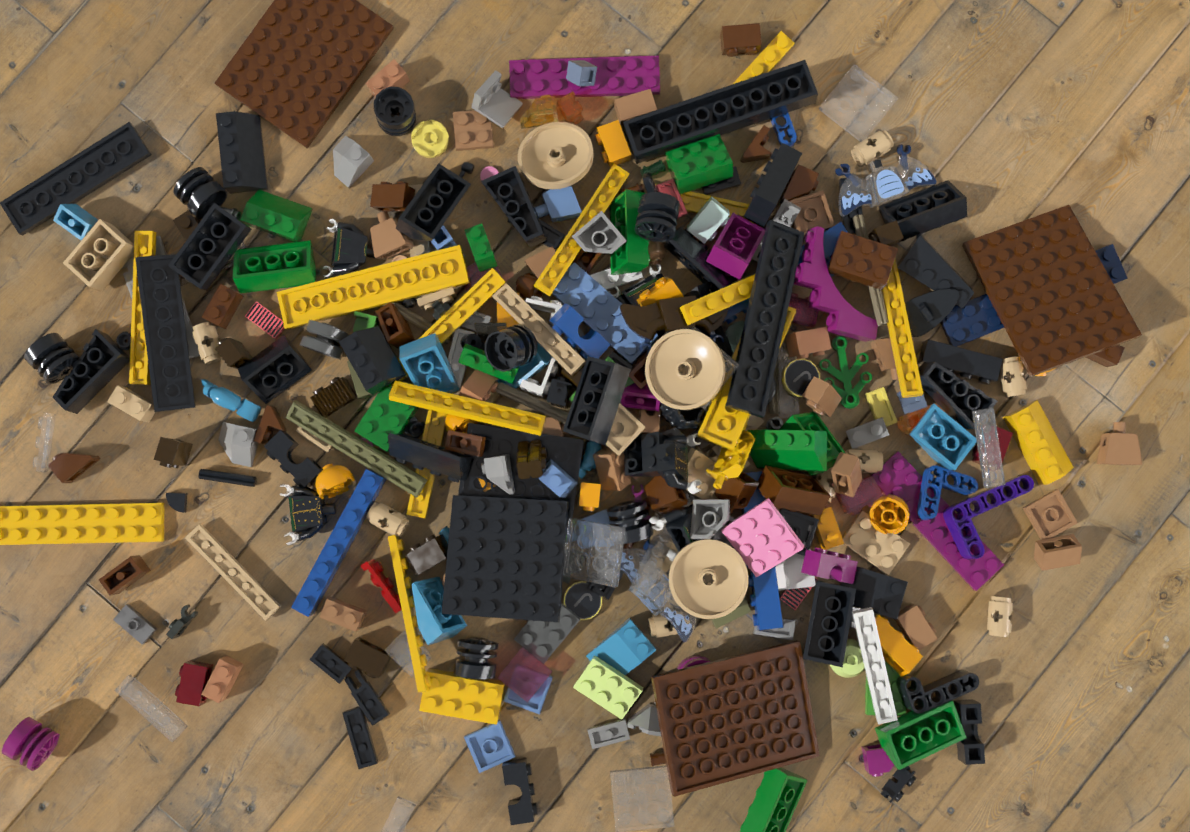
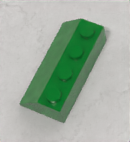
M626 189L610 204V221L627 241L614 253L610 254L611 275L640 272L649 266L650 255L648 254V246L650 240L640 237L634 230L639 200L645 194L644 192Z
M311 240L237 249L234 253L233 280L239 293L288 288L316 282V266Z
M747 430L755 438L749 454L757 468H764L766 465L791 470L827 471V431Z
M949 701L921 714L910 711L897 717V721L884 723L875 728L881 747L898 770L966 738L953 701Z
M782 767L765 771L763 780L756 790L753 803L748 809L747 817L740 827V832H786L808 780Z

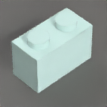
M711 196L687 225V230L705 244L707 240L711 241L716 236V230L720 225L723 227L728 222L729 210Z

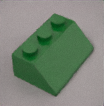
M258 190L247 201L240 220L247 226L293 242H301L313 209Z
M814 412L792 415L779 429L827 431V470L834 466L840 452L845 453L821 418ZM806 470L807 472H809L810 475L825 472L816 470Z

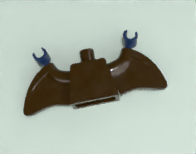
M696 296L660 299L647 306L622 304L620 305V311L629 328L636 335L645 339L639 346L640 352L642 353L644 346H648L647 354H649L652 348L650 342L653 341L655 334L661 330L663 332H671L680 329H692L697 326L701 327L706 334H709L714 342L718 338L719 342L723 343V337L716 334L714 330L725 320L729 307L690 325H687L680 307L699 299Z

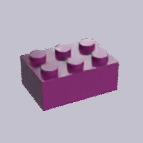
M732 213L706 262L740 280L764 236L765 229Z

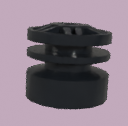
M387 87L376 95L374 112L379 127L391 136L408 134L416 123V112L411 95L400 87Z
M196 167L185 173L176 183L173 190L174 195L184 205H187L188 209L198 219H202L213 203L222 206L227 198V191L217 181H214L213 177L203 167Z
M650 192L642 195L639 200L638 215L634 229L636 234L654 242H664L673 239L676 234V220L680 208L679 201L675 197L661 192Z
M520 324L492 332L485 342L486 358L492 367L502 372L528 364L537 354L536 338L529 328Z
M50 333L41 337L24 354V359L33 369L38 370V374L40 377H43L47 384L57 383L63 380L65 376H69L73 369L72 365L80 358L72 348L68 347L67 342L58 333Z
M645 500L625 501L607 509V514L611 517L609 519L610 524H619L612 528L614 543L628 544L638 542L654 534L649 520L643 519L649 515L648 510L645 509L647 508Z
M477 637L458 639L457 646L464 649H457L456 653L464 656L465 659L455 661L454 674L471 679L495 678L496 663L488 661V659L497 657L498 653L490 650L498 649L499 643Z

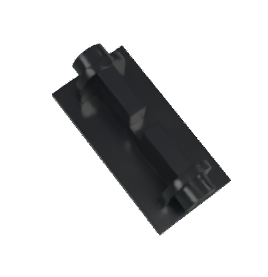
M909 766L901 770L897 769L892 775L898 780L897 783L889 779L884 787H882L883 791L880 794L886 799L890 796L892 798L889 801L890 803H893L894 800L898 803L905 794L902 792L905 786L910 787L917 779L914 776L916 774L915 771L909 772L911 769Z

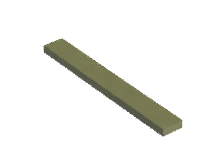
M297 400L292 403L286 416L288 420L413 496L418 497L427 479Z

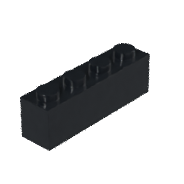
M928 339L922 342L917 364L922 365L925 362H936L952 373L959 374L962 379L971 380V378L978 379V383L990 385V383L998 381L1003 359Z

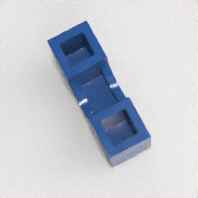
M565 303L549 320L554 325L552 327L553 330L559 335L563 333L567 337L565 341L573 348L577 347L581 350L579 354L585 360H587L588 356L599 359L611 344L593 329L586 335L579 336L578 327L584 318L572 306Z

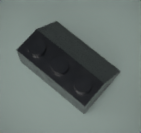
M379 326L355 331L339 341L365 390L372 395L393 384L395 380L398 381L406 376Z
M285 335L238 368L242 381L265 404L312 371L309 364Z

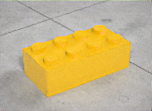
M432 668L426 671V674L430 676L431 686H429V691L422 692L419 711L497 725L506 681L464 678L456 676L454 672Z

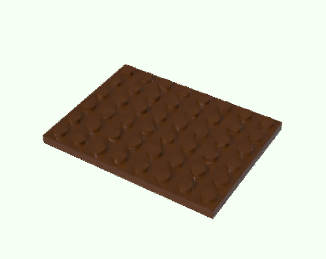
M274 0L214 84L308 149L394 27L357 0Z
M1070 205L963 243L962 247L1030 377L1137 339L1142 335Z
M796 640L651 676L671 794L674 797L820 756L800 641Z

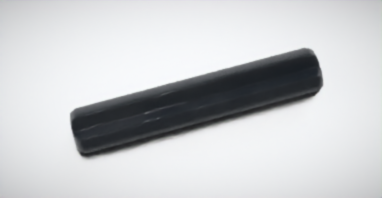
M200 469L198 475L199 479L255 487L257 478L254 476Z

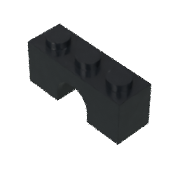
M280 430L264 446L268 450L266 452L267 455L273 460L277 459L281 463L280 468L287 474L290 472L295 477L293 481L298 486L310 487L316 481L318 474L322 471V467L310 457H307L300 464L295 463L292 459V452L299 444L286 431Z
M973 699L954 700L956 711L966 735L965 739L957 742L958 760L965 765L985 764L984 743L980 741L978 736V724H982L981 703Z
M527 758L503 762L502 770L505 786L516 785L522 791V795L518 799L509 800L510 824L518 825L534 822L535 815H538L537 803H533L532 795H535L534 783H530L529 778L532 775L531 763H527Z

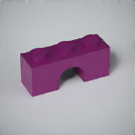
M815 547L814 551L806 549L801 573L853 584L858 561L850 560L851 556Z

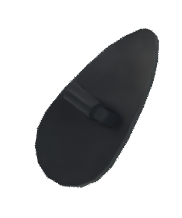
M938 289L905 302L911 336L919 337L935 328L956 305L959 291L956 289Z

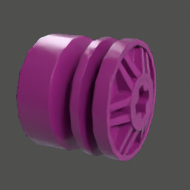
M27 717L10 733L3 745L2 754L14 761L20 758L21 765H27L26 768L34 771L53 752L60 734L55 731L51 732V729L48 727L42 729L41 723L31 717Z

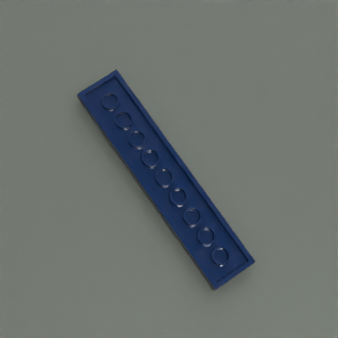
M1113 244L1095 251L1113 284L1128 279ZM987 294L969 300L964 308L958 305L954 306L952 311L940 322L949 345L956 347L1004 328Z

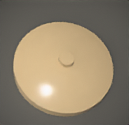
M551 122L535 128L524 138L518 150V163L523 176L531 184L543 189H561L577 183L588 173L594 158L593 146L588 134L580 127L567 122Z
M691 329L671 331L658 339L649 351L645 364L646 381L652 394L664 405L680 410L696 409L710 402L719 392L725 377L724 357L718 345L701 332Z
M701 539L689 543L677 553L669 570V587L674 600L685 612L702 619H716L728 615L743 601L748 588V571L742 557L733 547L719 540Z

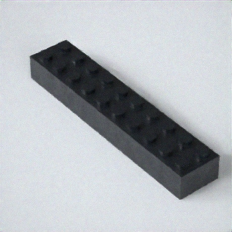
M802 60L624 121V131L635 162L639 164L665 155L667 151L718 134L721 136L815 104L818 92L806 60Z

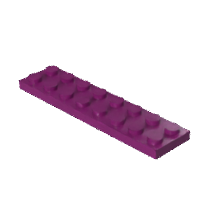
M659 55L509 60L510 97L516 99L628 96L651 89L652 95H660ZM569 60H585L597 66L594 86H578L566 79Z
M896 451L883 463L882 471H877V473L869 476L885 495H895L905 501L910 513L909 521L974 591H977L1004 566L984 543L985 552L981 558L967 560L960 555L943 517V512L949 505L941 496L938 513L935 518L922 520L918 516L917 507L922 476L899 451ZM927 488V495L933 498L934 491L931 488ZM924 508V510L927 511V515L930 514V511H928L927 508ZM953 511V516L957 519L958 515ZM962 528L961 532L962 535L965 537L966 531L964 528ZM971 546V547H970V552H971V554L973 555V554H974V548Z

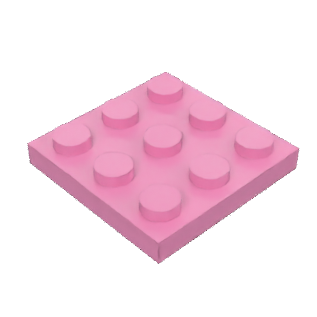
M769 498L721 529L755 577L760 576L804 548V544Z

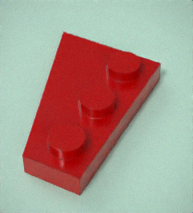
M373 559L360 565L364 571L369 570L371 573L370 580L373 584L383 589L381 594L395 614L401 611L399 593L396 594L393 587L395 586L389 577L386 578L383 574L384 568L381 563Z

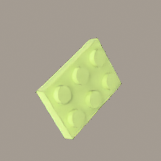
M594 655L573 688L622 720L644 687Z

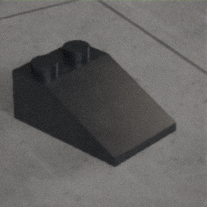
M857 567L853 584L841 582L840 585L856 589L853 606L862 609L872 607L874 613L898 619L908 582Z

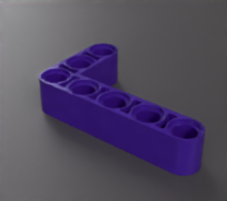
M1022 475L1011 478L944 510V520L960 555L964 559H978L985 552L984 545L971 518L1030 492L1034 487V481L1030 476ZM1020 481L1023 483V488L1020 487ZM1004 488H1005L1006 491H1007V495H1006V496H1005L1004 493H1003V489H1004ZM987 495L990 497V504L987 502ZM970 503L974 505L973 511L970 509ZM954 510L957 512V519L953 516ZM962 528L966 531L965 537L962 535ZM971 546L974 548V554H973V555H972L971 552H970V547H971Z

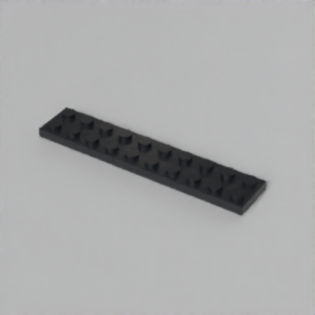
M769 220L766 225L726 402L727 407L760 418L765 417L804 238V232L773 220Z

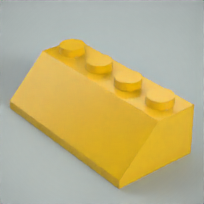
M1038 400L1003 417L1039 485H1048L1064 477L1074 468Z

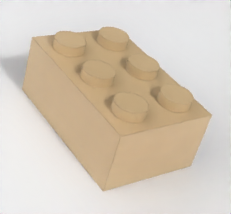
M99 219L63 264L87 286L103 291L134 254V243L115 226Z

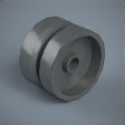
M309 320L306 330L316 335V338L305 335L302 337L300 346L341 360L344 350L334 345V342L339 343V341L350 334L330 324Z

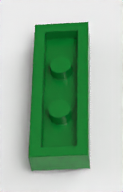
M466 343L458 363L509 383H513L519 369L517 367L505 372L496 370L487 360L484 350Z

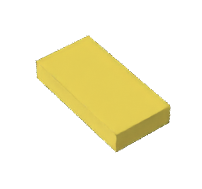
M884 387L865 394L875 420L882 417L886 427L898 422Z

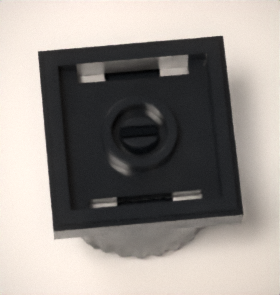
M780 508V514L804 544V548L796 554L805 556L806 549H810L819 519Z

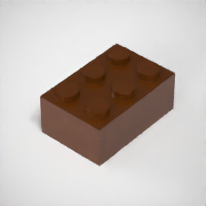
M841 231L830 259L828 272L882 290L887 285L898 248Z
M765 465L758 480L759 484L757 487L766 499L769 498L777 509H788L791 512L799 511L807 515H821L830 498V494L810 474Z

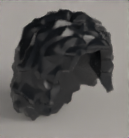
M660 402L661 415L666 418V422H669L672 427L676 426V429H698L704 412L702 407L680 410L668 407Z

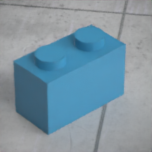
M60 204L53 221L82 241L97 223L98 219L77 204Z

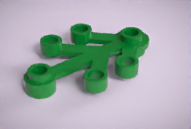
M836 336L831 341V347L837 351L841 371L832 366L828 359L821 360L818 366L822 371H827L843 383L844 390L836 386L832 378H825L823 380L831 382L832 387L842 397L840 402L843 407L853 409L859 404L860 398L858 394L865 384L872 380V374L868 371L861 373L859 376L860 380L853 389L851 380L861 366L868 362L869 356L866 353L858 354L855 363L849 370L845 352L848 341L844 336ZM842 340L843 346H839L837 341ZM861 355L865 357L864 362H861L859 359ZM823 361L827 362V368L822 367ZM864 374H867L869 377L867 381L863 379ZM848 396L853 397L852 403L848 402Z

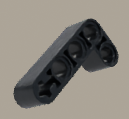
M959 670L923 687L918 678L907 674L899 676L896 684L904 706L913 712L921 714L974 691L979 686V678L974 673ZM908 681H911V685L907 689V683ZM951 684V690L948 692V687ZM932 692H934L935 695H934V697L931 699V694H932ZM917 699V705L914 707V701Z

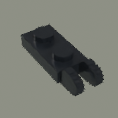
M358 669L355 671V675L362 686L357 688L353 679L349 676L345 678V682L351 690L352 696L373 726L390 713L370 682H367L362 671Z

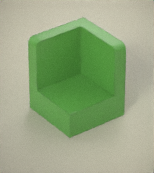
M354 311L356 320L353 332L379 325L377 316Z

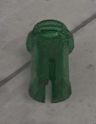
M662 160L647 167L643 166V169L640 170L642 177L643 174L648 172L653 177L666 171Z

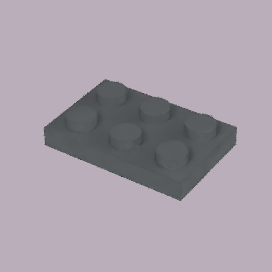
M561 602L560 622L529 620L514 640L544 664L581 618Z

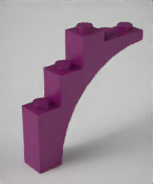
M817 226L807 230L805 249L802 253L803 262L797 265L794 285L812 289L809 296V308L829 313L826 320L829 333L865 342L876 340L877 321L854 309L843 298L832 281L824 256V228Z

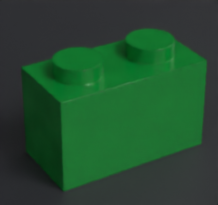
M483 224L465 229L464 231L479 272L498 266Z

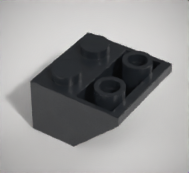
M660 432L638 435L624 450L625 476H661L657 472L656 446L663 444V441L668 436Z

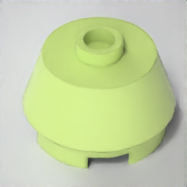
M847 639L843 667L830 665L832 670L839 676L852 678L862 673L865 669L859 642L854 639Z

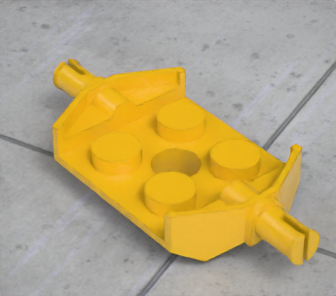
M747 423L735 450L732 451L722 447L713 470L706 469L707 473L715 479L713 487L716 489H721L725 480L738 477L745 466L755 441L754 436L750 432L745 431Z

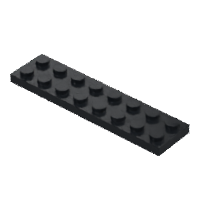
M128 122L0 202V205L17 232L23 236L54 217L60 204H74L152 154L132 123Z
M176 254L135 257L154 412L196 408L180 275L168 266Z

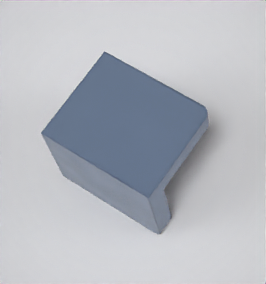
M569 60L566 79L578 86H594L597 66L585 60Z
M901 391L897 393L904 414L928 407L924 395L902 398Z

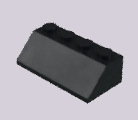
M237 111L216 113L223 188L230 194L267 190L268 184L260 115Z
M438 163L399 217L396 229L411 239L432 241L467 192L471 183Z
M947 180L879 206V211L885 224L897 220L904 237L901 241H905L917 236L919 232L923 234L967 217V197Z
M213 203L168 266L198 288L207 291L252 229Z
M682 227L678 228L674 238L665 242L664 247L703 284L709 282L712 292L733 284L737 279L706 262L710 254L707 251L708 248L701 241L697 242L693 238L694 235L687 228L685 230Z
M588 356L563 432L606 446L631 369Z
M389 432V454L396 457L395 461L407 464V462L413 463V467L424 470V468L430 469V473L433 475H447L448 480L459 483V480L467 479L473 461L472 457L455 451L445 450L444 447L406 434Z
M819 580L816 581L803 659L843 667L856 593L855 588Z

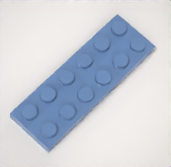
M574 262L568 268L552 295L562 304L566 303L572 306L584 318L583 322L589 328L602 335L616 352L633 365L649 348L644 346L642 353L639 350L640 344L645 339L636 335L626 324L620 311L622 303ZM655 334L653 341L650 342V345H652L658 338L657 334Z

